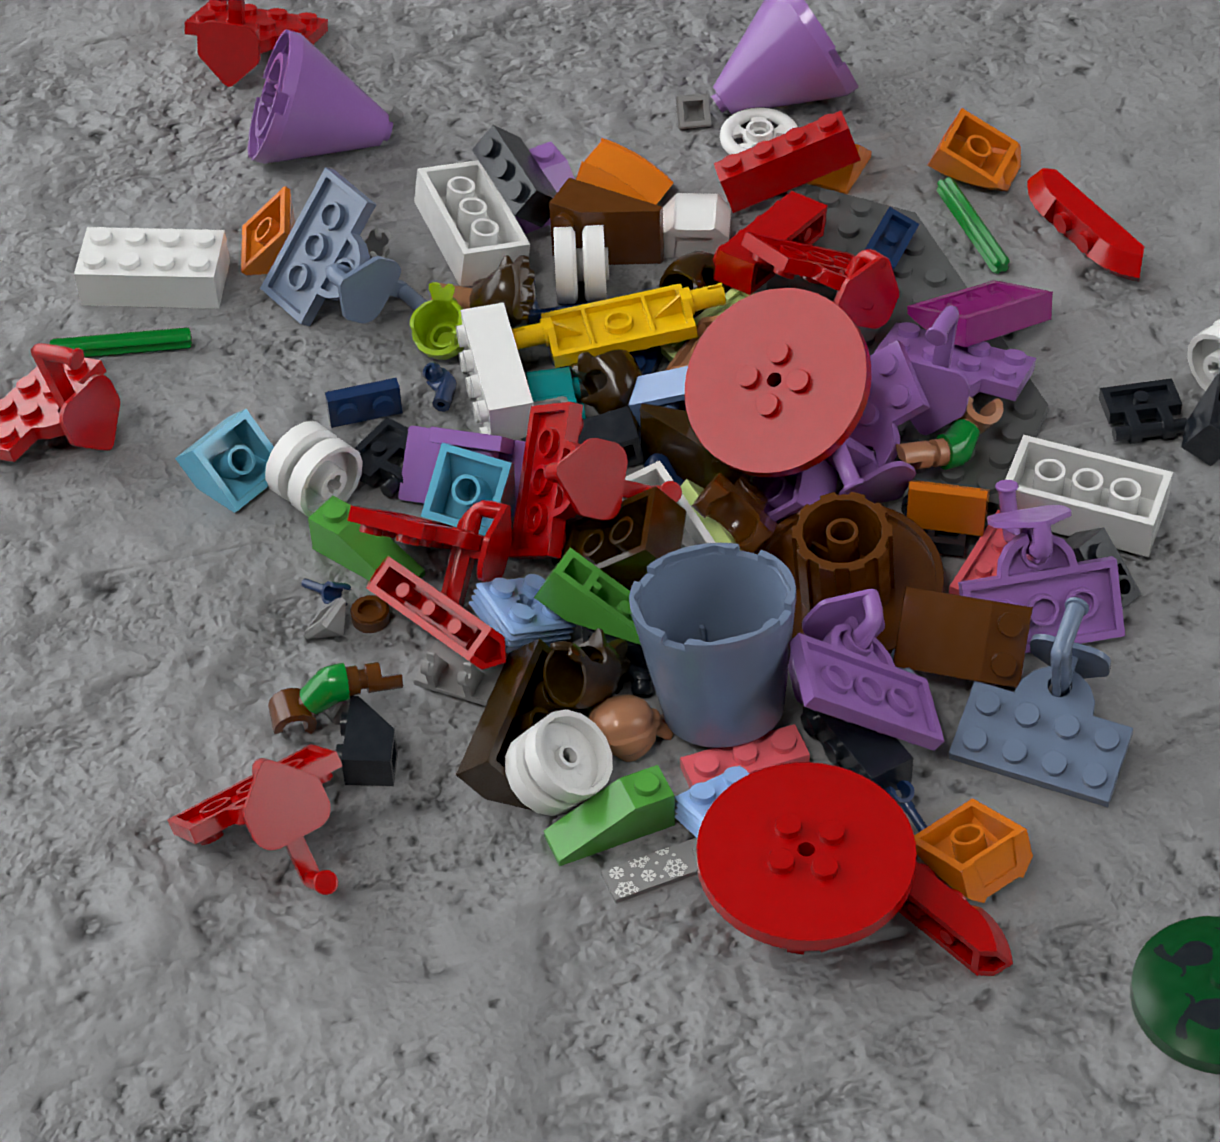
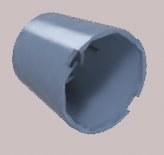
M705 543L688 546L670 552L647 566V574L639 582L634 581L630 590L629 603L651 679L669 729L687 742L716 748L746 744L767 734L781 719L785 705L791 650L789 642L792 640L796 605V585L791 571L774 555L764 550H761L758 555L741 551L739 544Z

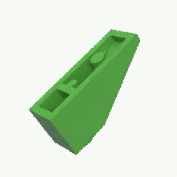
M333 495L308 518L313 550L370 581L375 570L387 556L403 565L421 579L425 576V570L390 537H380L359 532L360 524L347 521L351 505Z
M570 548L547 577L534 598L565 621L593 630L601 628L605 634L640 644L630 611V591Z
M655 765L617 779L543 830L544 837L560 867L675 826V796L659 766Z

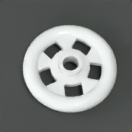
M750 108L731 115L723 123L719 137L722 147L730 155L752 148L761 141L776 138L798 126L791 117L781 111L771 108ZM748 123L746 129L741 127V125ZM771 123L777 124L778 126L776 128H773V125ZM743 137L744 143L737 144L734 141L735 138Z

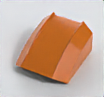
M961 108L926 166L969 185L990 190L1008 191L1021 167V146L1019 142Z
M602 138L601 142L586 160L581 162L576 177L578 181L655 205L674 183L660 168L643 156L605 138Z
M973 798L914 835L916 853L927 866L953 889L960 891L966 898L985 903L989 896L1018 877L1024 878L1033 857L1026 828Z

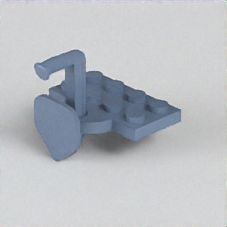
M325 167L260 289L296 321L306 326H311L325 298L340 301L343 316L347 320L358 323H368L374 320L380 314L389 296L400 298L414 311L424 302H427L406 282L399 280L401 268L397 262L381 256H375L370 259L367 244L360 234L377 204L337 171Z
M1070 597L1065 602L1066 610L1056 637L1047 634H1035L1030 641V652L1049 667L1037 669L1028 674L1020 681L1014 692L974 681L949 751V759L1109 807L1133 735V727L1094 716V696L1091 687L1084 679L1108 676L1111 670V659L1107 654L1098 649L1074 642L1082 618L1089 611V605L1081 598ZM1051 684H1052V694H1051V693L1049 692V690H1048V688H1049V686H1050Z

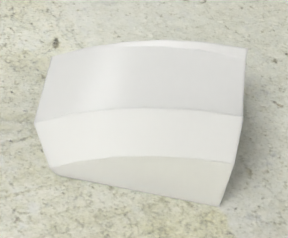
M676 193L663 207L664 258L681 257L695 251L715 254L721 244H725L730 240L731 208L719 194Z

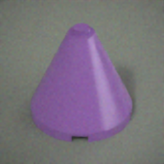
M764 0L715 82L713 88L716 93L711 97L722 113L728 110L733 115L741 110L750 108H776L848 96L858 89V85L846 63L842 62L830 37L804 0Z
M287 29L284 30L278 38L262 78H265L266 81L261 97L256 98L248 137V157L252 158V161L267 164L380 146L383 140L388 141L393 128V122L389 121V114L301 33Z

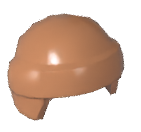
M631 694L607 698L595 706L589 715V719L596 723L606 736L612 755L625 762L636 761L644 756L654 744L656 735L665 740H671L673 737V732L667 726L663 714H660L657 709L651 708L644 699Z

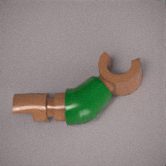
M969 396L966 412L955 420L954 424L945 434L938 435L936 439H932L929 442L924 440L896 444L899 459L908 464L910 463L916 470L930 468L931 466H940V468L948 470L962 466L970 460L980 434L1002 417L1004 411L1003 402L1001 399L995 398L980 410L979 415L973 409L972 403L974 399Z

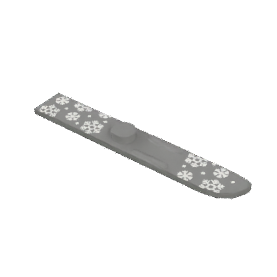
M698 838L684 841L601 871V876L615 904L697 875Z

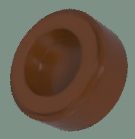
M366 595L358 598L350 609L353 626L363 633L379 632L386 628L390 622L391 617L388 603L376 595Z

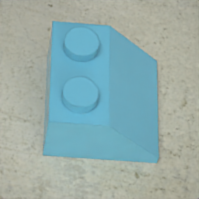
M244 409L227 417L175 459L197 489L234 513L268 487L265 479L266 464L274 446L248 410Z
M442 442L421 517L457 527L458 521L473 504L482 500H490L510 505L512 518L516 505L514 463ZM483 517L479 534L485 535L494 519Z

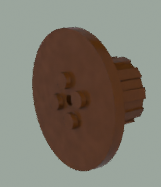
M851 491L849 494L836 495L835 492L821 495L820 500L811 505L806 504L799 512L779 523L771 537L755 553L758 555L761 550H764L774 555L788 567L794 577L796 605L792 639L798 633L804 634L802 621L820 601L867 589H875L880 596L885 622L884 630L876 639L881 642L891 655L896 645L905 587L944 593L943 564L940 554L929 535L905 515L884 507L879 502L874 504L866 499V495Z

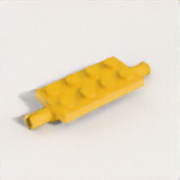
M680 283L541 313L540 323L511 329L517 349L545 344L546 347L550 348L555 368L577 363L578 356L582 352H589L595 357L618 349L627 350L628 352L641 351L655 346L679 343L684 340L697 338V327L693 318L695 311L721 305L726 306V297L722 283L690 290L689 287L682 288Z

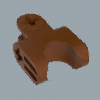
M718 473L691 506L704 518L710 517L720 523L733 536L736 544H739L741 551L754 554L771 537L778 525L763 512L768 504L766 496L757 486L744 477H739L733 485L726 477Z

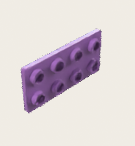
M409 427L402 468L403 483L400 482L398 494L400 500L425 503L443 442L514 463L517 503L526 441L438 427ZM516 505L512 517L515 516Z

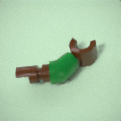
M379 662L364 664V669L359 670L356 665L345 667L344 663L321 668L301 689L287 688L277 692L270 698L268 708L274 734L282 733L287 724L303 721L304 730L312 734L317 726L315 714H321L340 702L349 701L350 696L360 695L362 689H367L368 693L403 688L402 674L382 676Z

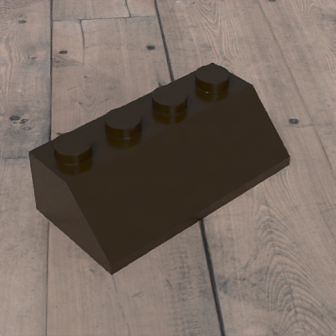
M540 638L508 654L456 773L458 778L484 799L528 810L532 809L524 805L512 791L505 773V755L510 743L551 712L570 710L584 715L587 708L571 709L559 706L549 696L544 685L543 669L545 660L552 649Z

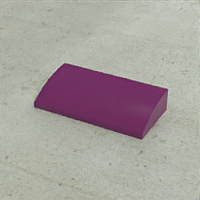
M993 280L907 306V314L927 330L932 327L943 309L950 305L957 307L959 318L954 344L968 347L1051 320L1053 292Z

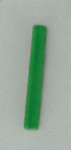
M953 178L940 179L937 182L938 194L991 271L995 274H999L1002 271L1006 272L1009 269L1010 259Z
M184 327L54 338L50 340V344L72 349L80 348L84 352V357L189 349L192 347V334L190 328Z

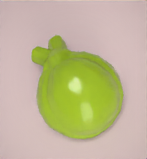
M432 282L429 284L432 300L424 302L413 312L409 324L412 331V339L422 353L430 358L447 360L458 355L464 349V347H459L456 326L462 325L461 310L463 308L457 303V299L453 298L455 292L453 284H447L442 288L440 283Z

